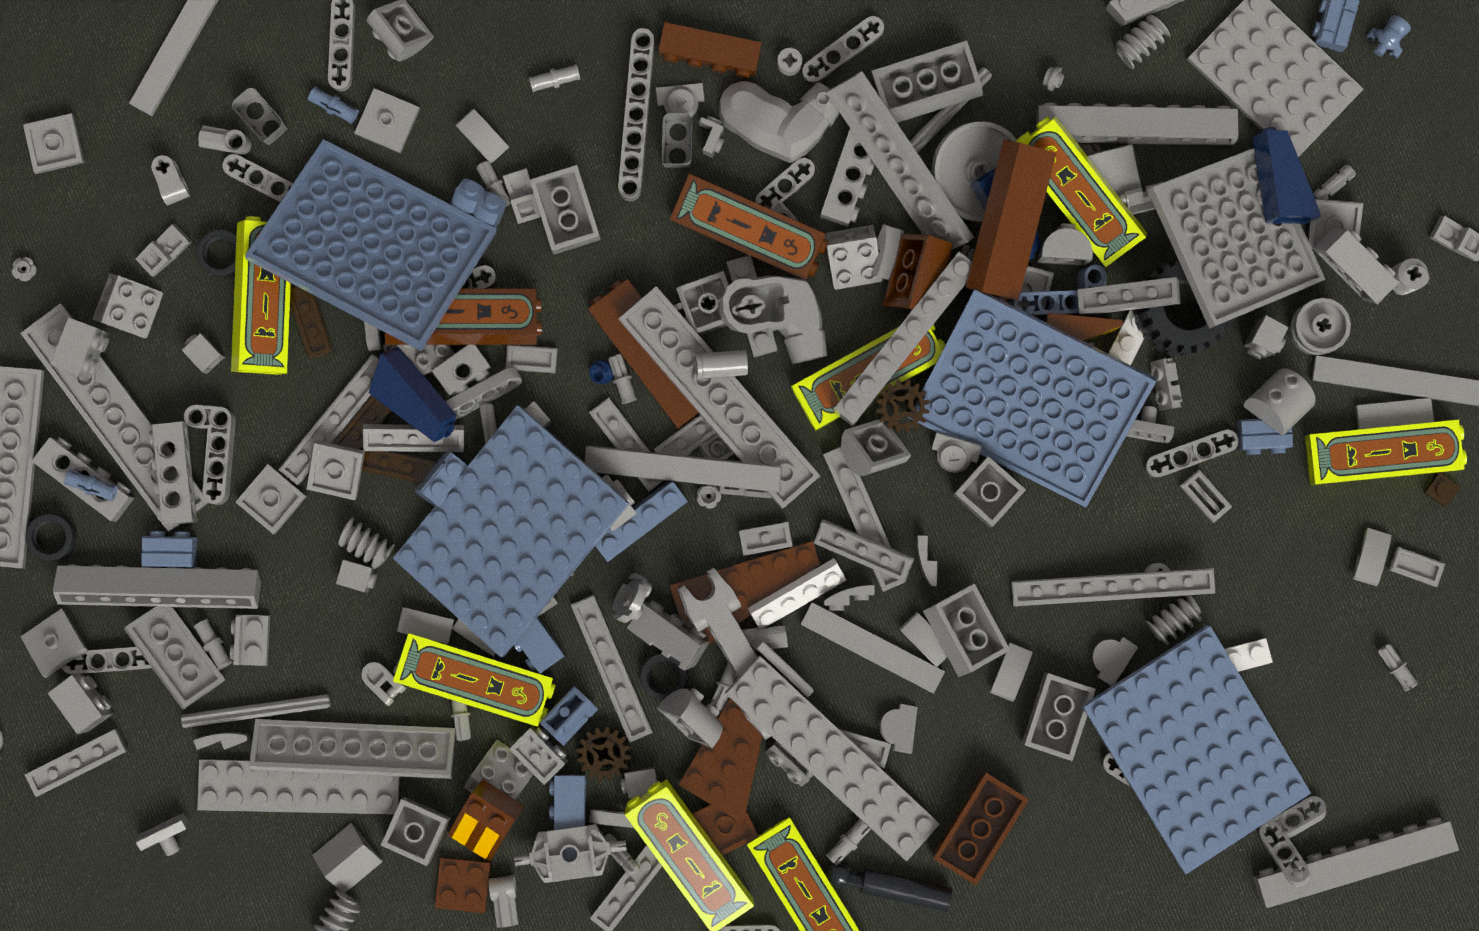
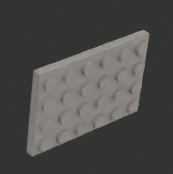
M1243 0L1187 59L1261 131L1267 127L1287 130L1298 157L1363 90L1353 78L1270 0Z

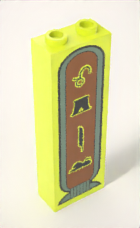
M1055 115L1052 119L1047 116L1036 125L1038 129L1030 135L1027 131L1016 142L1056 153L1047 193L1068 220L1075 225V229L1082 232L1088 238L1093 252L1104 266L1107 267L1146 238L1147 232Z
M248 216L246 220L237 223L231 372L281 375L287 373L291 283L245 258V254L267 223L261 222L260 217Z
M934 324L882 390L887 392L889 390L887 388L888 383L895 387L896 380L900 379L901 383L936 365L945 344L942 339H936L933 333L936 330ZM898 328L791 386L815 431L840 418V416L833 412V409Z
M1459 420L1306 435L1305 444L1310 485L1464 470V465L1467 463L1466 451L1462 450L1461 440L1464 439L1463 426L1459 424Z
M408 633L393 682L537 727L548 711L547 708H544L546 699L552 698L555 684H552L553 678Z
M668 780L662 783L659 781L654 783L647 789L648 792L642 797L637 795L627 802L625 816L710 931H718L754 907L752 895Z
M790 816L761 833L758 838L747 843V846L800 931H860Z

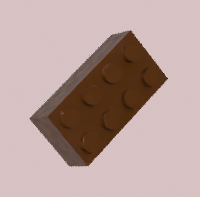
M983 771L931 857L969 882L977 885L1029 799Z

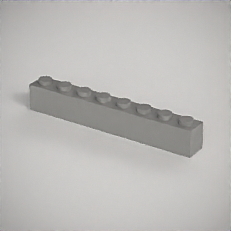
M1045 103L1042 106L1039 105L1036 113V125L1048 116L1052 119L1056 115L1077 143L1234 146L1238 139V109H1230L1229 106H1218L1214 109L1206 108L1202 105L1192 106L1191 108H1181L1179 105L1156 108L1155 105L1151 104L1143 105L1142 107H1132L1129 104L1107 107L1105 104L1082 106L1079 103H1071L1067 106H1057L1055 103Z
M961 252L957 253L836 405L833 412L851 426L855 424L967 283L972 264L971 260Z
M69 564L67 566H57L53 594L57 604L258 609L261 581L258 570L249 568L241 570H228L226 568L203 569L200 567H193L191 569L177 567L153 568L150 566L136 568L123 565L103 567L101 565L77 566Z
M1435 817L1426 820L1427 824L1418 827L1417 824L1403 827V832L1394 834L1393 831L1379 834V839L1370 841L1369 838L1354 842L1355 846L1350 848L1345 846L1330 849V854L1323 856L1321 853L1311 854L1304 861L1310 872V880L1302 887L1291 885L1280 869L1274 870L1273 867L1258 871L1259 875L1253 876L1261 905L1265 908L1273 907L1459 851L1451 822L1445 819L1442 820L1441 817ZM1295 864L1290 865L1294 876H1297L1299 879L1302 878V872L1296 869Z

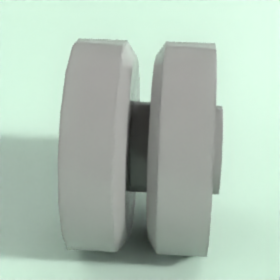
M1320 298L1311 300L1298 308L1291 317L1289 325L1291 340L1297 349L1308 355L1319 356L1335 351L1345 343L1350 334L1351 323L1349 314L1341 304L1332 299ZM1317 323L1322 326L1321 332L1319 331L1320 327L1316 326Z

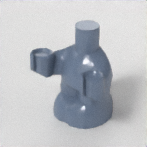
M1394 15L1389 18L1383 30L1372 28L1367 34V38L1370 37L1371 41L1378 39L1379 44L1374 50L1377 56L1382 57L1386 50L1389 49L1391 50L1389 54L1393 55L1396 59L1403 51L1399 42L1409 33L1411 27L1403 18Z

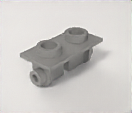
M1163 182L1146 186L1145 192L1141 188L1123 191V194L1119 195V197L1133 215L1154 210L1156 208L1148 193V189Z
M1172 358L1150 362L1151 376L1157 378L1154 386L1156 391L1155 399L1159 411L1181 407L1180 402H1183L1180 386H1171V381L1178 380L1176 363H1173Z
M777 741L766 751L770 761L774 765L781 767L793 783L799 784L802 787L813 776L798 760L795 761L792 758L793 756Z

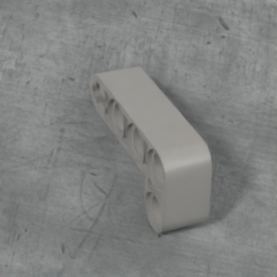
M192 405L184 413L186 424L197 429L208 430L203 497L208 503L221 505L228 500L230 495L236 418L231 410L223 407ZM200 410L203 414L202 421L195 424L192 420V415ZM225 412L228 420L224 425L220 426L217 423V416ZM219 437H223L226 441V445L222 450H217L215 447V441ZM217 462H221L224 467L220 475H215L213 472V465ZM212 478H213V479H217V480H223V482H222V483L212 482ZM217 487V490L221 491V496H216L215 498V496H211V492L215 491Z

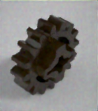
M900 379L896 380L895 387L888 383L887 388L889 390L887 392L884 390L880 391V394L884 396L883 399L876 400L878 404H881V408L877 409L876 413L883 414L879 421H887V429L895 426L896 433H899L901 428H904L905 432L909 433L910 426H913L916 430L919 429L917 422H926L925 418L922 417L923 413H930L928 409H925V405L929 404L930 400H923V396L927 392L921 391L919 393V384L917 383L911 387L910 380H906L905 385L901 384ZM897 390H908L906 394L901 397H897L896 395L892 394ZM915 396L919 401V412L914 408L913 400ZM893 399L899 402L906 400L908 402L906 406L912 413L907 411L899 413V406ZM887 402L892 405L893 413L890 417L886 410ZM904 416H909L913 419L908 423H897Z
M608 726L604 732H601L600 728L596 727V734L593 735L588 731L586 734L589 739L580 740L584 747L577 749L578 753H582V757L577 759V762H584L585 765L581 770L586 771L589 769L591 771L589 773L590 778L597 774L598 780L602 781L603 776L607 775L610 781L612 780L613 773L617 776L621 775L620 767L627 769L628 765L624 763V760L631 759V756L626 754L625 751L631 747L630 745L624 746L625 736L617 737L619 730L614 731L612 734ZM599 737H608L605 743L597 744L593 742V740ZM615 743L620 748L621 757L617 756L614 752L613 746ZM606 747L609 749L608 754L611 758L605 757L601 760L599 758L600 753L597 751L598 749L603 750ZM587 750L593 753L594 762L592 765L588 760ZM610 763L615 766L610 770H600L602 765Z

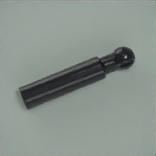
M838 863L837 866L835 864L830 866L827 872V879L836 888H843L849 885L858 887L861 893L945 912L949 909L952 887L865 869L860 873L851 871L842 863Z

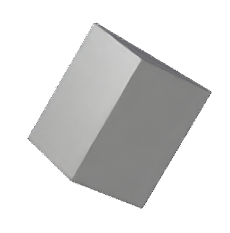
M350 823L313 854L324 877L343 893H346L383 862L353 823Z

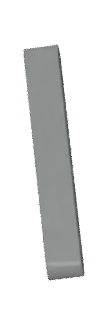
M645 28L636 30L631 38L618 183L619 193L626 201L638 199L642 191L655 46L653 34ZM640 37H647L650 40V43L645 47L638 46L636 42ZM638 61H644L648 64L644 71H637L634 65ZM637 85H641L646 89L645 93L641 96H636L632 93V89ZM633 110H641L643 117L640 120L635 121L630 118V113ZM632 134H638L641 137V141L637 145H631L627 141L628 137ZM631 158L639 161L638 167L634 170H630L625 166L626 161ZM634 183L637 186L636 191L633 194H626L623 191L625 184Z

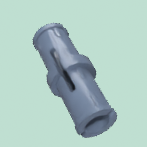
M316 86L308 96V101L324 108L326 113L330 115L335 114L350 124L358 116V109L340 101L341 98L336 95L333 97L323 92Z
M71 469L67 472L64 480L65 485L85 491L87 495L94 494L109 501H113L118 491V486L102 482L96 476L91 475L89 477Z

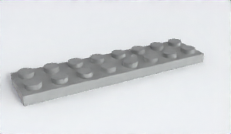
M859 72L827 92L828 96L921 233L952 243L951 250L973 239L974 236L863 72Z
M0 366V567L25 569L27 553L25 537L30 523L35 463L32 460L37 452L44 370Z
M255 719L249 767L250 770L451 779L456 737L455 728Z
M199 760L198 810L395 814L399 805L400 776L250 770V760Z

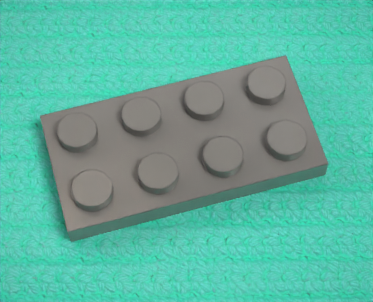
M156 606L124 628L182 710L225 681L222 674L173 607Z

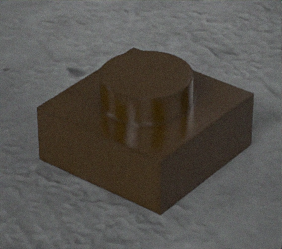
M1439 472L1428 485L1424 494L1442 507H1447L1460 486Z

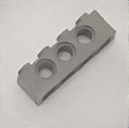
M851 128L820 218L847 227L850 221L855 222L860 209L855 207L857 199H863L867 184L863 183L866 174L871 176L875 165L868 154L864 157L855 155L854 148L862 145ZM849 169H855L859 172L860 177L854 181L849 180L846 172ZM842 192H847L851 195L852 200L848 204H843L838 200V195Z
M182 421L152 425L153 431L149 432L151 446H154L155 456H152V467L154 471H157L158 481L154 482L155 494L160 499V505L157 506L158 520H162V525L197 522L188 426ZM172 442L175 445V451L172 455L167 456L164 448L166 444ZM171 467H175L178 472L176 479L173 481L167 478V471ZM173 492H177L180 495V501L175 506L169 501L170 495Z
M49 437L32 462L107 519L117 522L134 499L129 494L131 490L121 482L115 484L109 479L111 474L103 468L98 467L96 469L89 463L92 460L83 453L79 452L76 454L70 450L72 445L63 438L59 437L57 440L56 438ZM64 456H67L70 459V465L63 470L60 466V461ZM70 469L80 474L87 471L90 476H96L102 482L118 486L117 494L113 501L103 500L100 496L94 494L87 495L85 491L64 484L67 472Z

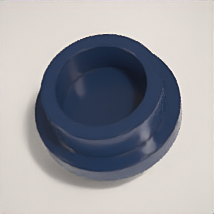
M605 360L595 361L589 369L592 381L597 384H606L612 380L613 372L611 366Z

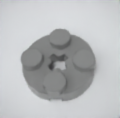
M637 573L628 577L631 579L628 585L624 583L621 585L613 602L612 609L616 611V614H612L613 618L622 623H627L631 619L635 621L639 619L642 614L643 608L641 606L644 599L652 590V584L648 583L645 577Z

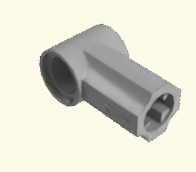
M202 126L199 132L198 140L199 147L230 152L239 156L247 154L251 149L250 138L239 130ZM242 137V145L239 148H234V140Z
M785 626L742 630L749 644L755 638L763 641L771 649L788 647Z
M515 876L489 878V892L491 901L494 902L497 928L518 925Z

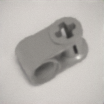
M164 155L156 157L152 162L151 168L165 204L168 206L190 197L189 188L181 175L177 163ZM163 163L170 165L167 167V173L160 171L163 168Z

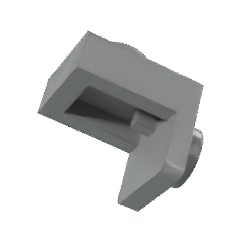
M708 116L707 119L701 117L699 126L711 130L703 148V154L712 158L714 153H719L723 146L724 139L721 136L724 132V126L720 125L721 121Z

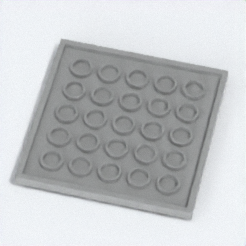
M1254 148L1148 189V193L1209 329L1325 280L1301 224L1265 223Z

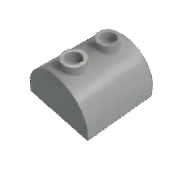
M398 0L376 8L367 18V23L373 29L374 37L385 44L388 48V55L397 61H403L413 56L434 38L406 0Z
M1060 224L1057 231L1053 232L1041 245L1037 254V263L1086 266L1092 261L1093 257L1091 243L1082 232L1075 229L1074 224Z
M1279 369L1245 401L1244 407L1283 436L1315 405V395L1308 382L1298 373L1289 369Z
M876 420L844 431L841 439L842 454L847 466L856 475L865 476L905 463L910 458L911 454L892 428H886L887 421L880 422Z
M692 688L690 691L688 689L676 690L659 704L657 709L688 739L711 748L719 740L723 730V724L717 718L720 712L711 704H707L705 707L701 703L704 697L696 689Z

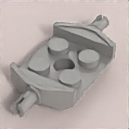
M597 824L545 832L539 831L532 852L525 855H514L515 866L533 865L543 882L549 883L603 875L608 855H611V852L627 851V847L623 846L626 845L625 840L607 842ZM567 847L574 848L577 851L576 859L573 861L565 860L563 850Z

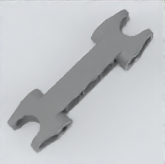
M711 568L706 572L711 582L712 590L706 599L696 600L683 585L677 588L682 600L685 614L694 629L700 632L707 627L709 628L738 678L757 656L732 615V612L741 607L738 598L715 568ZM740 708L746 719L757 729L763 739L766 740L771 737L770 734Z

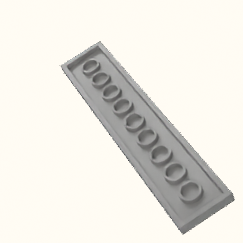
M657 286L618 319L740 462L782 466L781 491H766L781 509L786 507L820 477L817 471L734 376L696 378L695 354L713 353V351Z
M60 303L20 334L157 516V506L160 505V499L155 494L154 482L158 481L157 471H154L152 467V456H155L154 446H151L149 432L153 431V424L101 355L98 358L100 362L99 369L95 375H92L91 379L50 365L68 317L73 319L64 305ZM166 444L164 451L167 456H170L174 452ZM171 467L167 471V478L170 481L175 480L178 472L175 467ZM193 479L197 512L207 505L208 502L204 499L202 490ZM173 492L169 498L173 506L177 505L180 501V495L177 492ZM180 524L164 526L168 532H171Z
M758 655L726 690V695L905 861L915 853L940 825L761 656Z

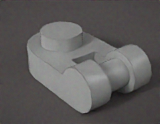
M369 663L362 670V680L388 706L394 702L393 698L399 692L402 694L407 689L405 685L393 682L394 675L381 663ZM388 681L392 686L387 691H384L381 686Z

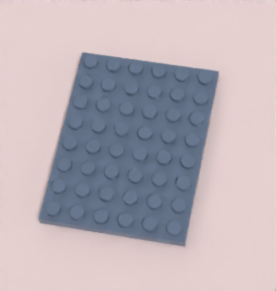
M323 139L245 254V258L253 264L422 351L494 238L497 228Z
M975 289L922 390L927 392L923 396V400H930V403L925 405V409H928L930 413H923L922 417L925 418L926 422L918 421V423L935 432L938 431L981 444V455L989 456L993 461L1087 507L1154 387L1157 378L990 294ZM917 399L914 408L919 412V401Z
M517 405L459 476L454 489L440 507L435 506L393 559L500 657H504L630 503L524 408Z
M1209 625L1198 630L1081 706L1184 874H1188L1311 794Z

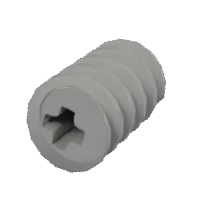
M1148 15L1146 22L1141 21L1138 24L1139 29L1133 28L1131 35L1126 34L1123 37L1124 41L1119 40L1116 43L1118 56L1131 69L1135 68L1133 60L1139 63L1142 62L1141 53L1147 57L1150 55L1148 47L1153 50L1157 49L1156 40L1161 44L1165 43L1163 34L1171 37L1166 26L1153 15Z
M1407 259L1391 268L1396 273L1394 278L1399 282L1393 290L1399 295H1406L1422 288L1430 279L1426 265L1419 259Z
M352 517L343 528L339 536L338 545L343 547L348 543L347 551L349 553L356 549L355 556L359 558L364 555L363 561L365 563L373 560L372 568L376 569L385 562L395 544L387 548L386 538L379 543L378 533L370 537L371 528H367L362 532L363 523L360 522L353 526L354 517Z
M1185 595L1186 601L1178 598V607L1170 604V613L1164 609L1161 610L1162 619L1154 615L1152 617L1154 625L1146 621L1149 629L1159 641L1168 645L1167 636L1170 635L1176 640V630L1183 634L1185 633L1184 624L1192 628L1194 627L1193 618L1199 622L1202 621L1200 616L1201 610L1191 595Z
M336 890L335 893L338 895L339 900L330 899L334 908L325 907L324 910L329 916H320L319 919L324 925H315L314 928L317 931H348L350 929L348 922H354L356 919L353 913H359L361 908L353 898Z

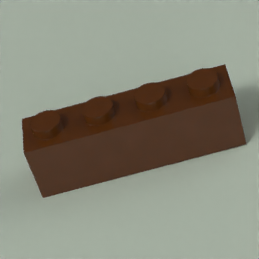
M664 22L658 52L659 56H662L663 60L667 62L677 63V60L687 62V65L691 67L701 68L702 65L711 67V70L715 72L725 73L728 70L735 72L736 76L750 78V75H756L762 42Z

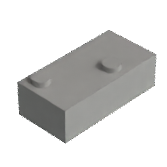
M967 41L872 71L878 95L897 123L983 96L982 85Z

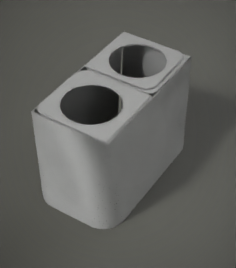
M253 88L246 89L232 103L235 112L258 138L267 145L272 144L288 129L276 112ZM258 102L263 106L264 113L261 118L251 119L247 115L246 110L249 104ZM270 120L276 121L280 127L269 137L265 136L263 125Z
M668 113L663 117L662 164L666 168H690L692 118L686 113ZM674 124H682L687 130L686 137L681 141L673 140L670 136L669 131ZM680 148L685 151L686 160L683 164H672L670 162L669 153L673 149Z

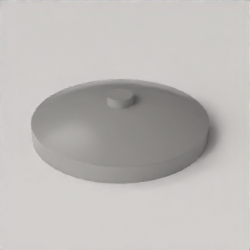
M971 122L956 127L942 139L935 151L931 174L961 219L974 222L983 221L985 211L970 183L997 166L1003 139L1014 142L1017 140L1008 130L997 124Z

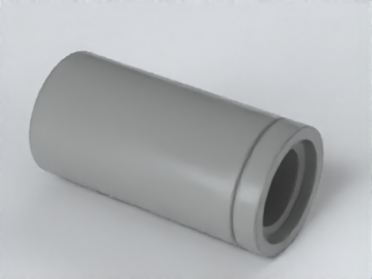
M746 350L695 354L696 378L747 375L748 361Z

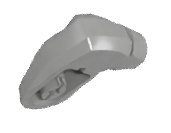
M742 81L732 84L724 90L718 106V116L724 127L739 135L754 148L789 163H793L806 155L820 141L828 126L833 125L840 112L827 94L830 89L819 82L799 99V104L791 106L781 98L770 95L758 84Z
M782 276L744 278L735 280L724 291L719 301V313L722 321L731 330L748 334L760 330L765 332L779 330L785 337L784 343L792 364L827 356L821 310L815 293L807 280Z

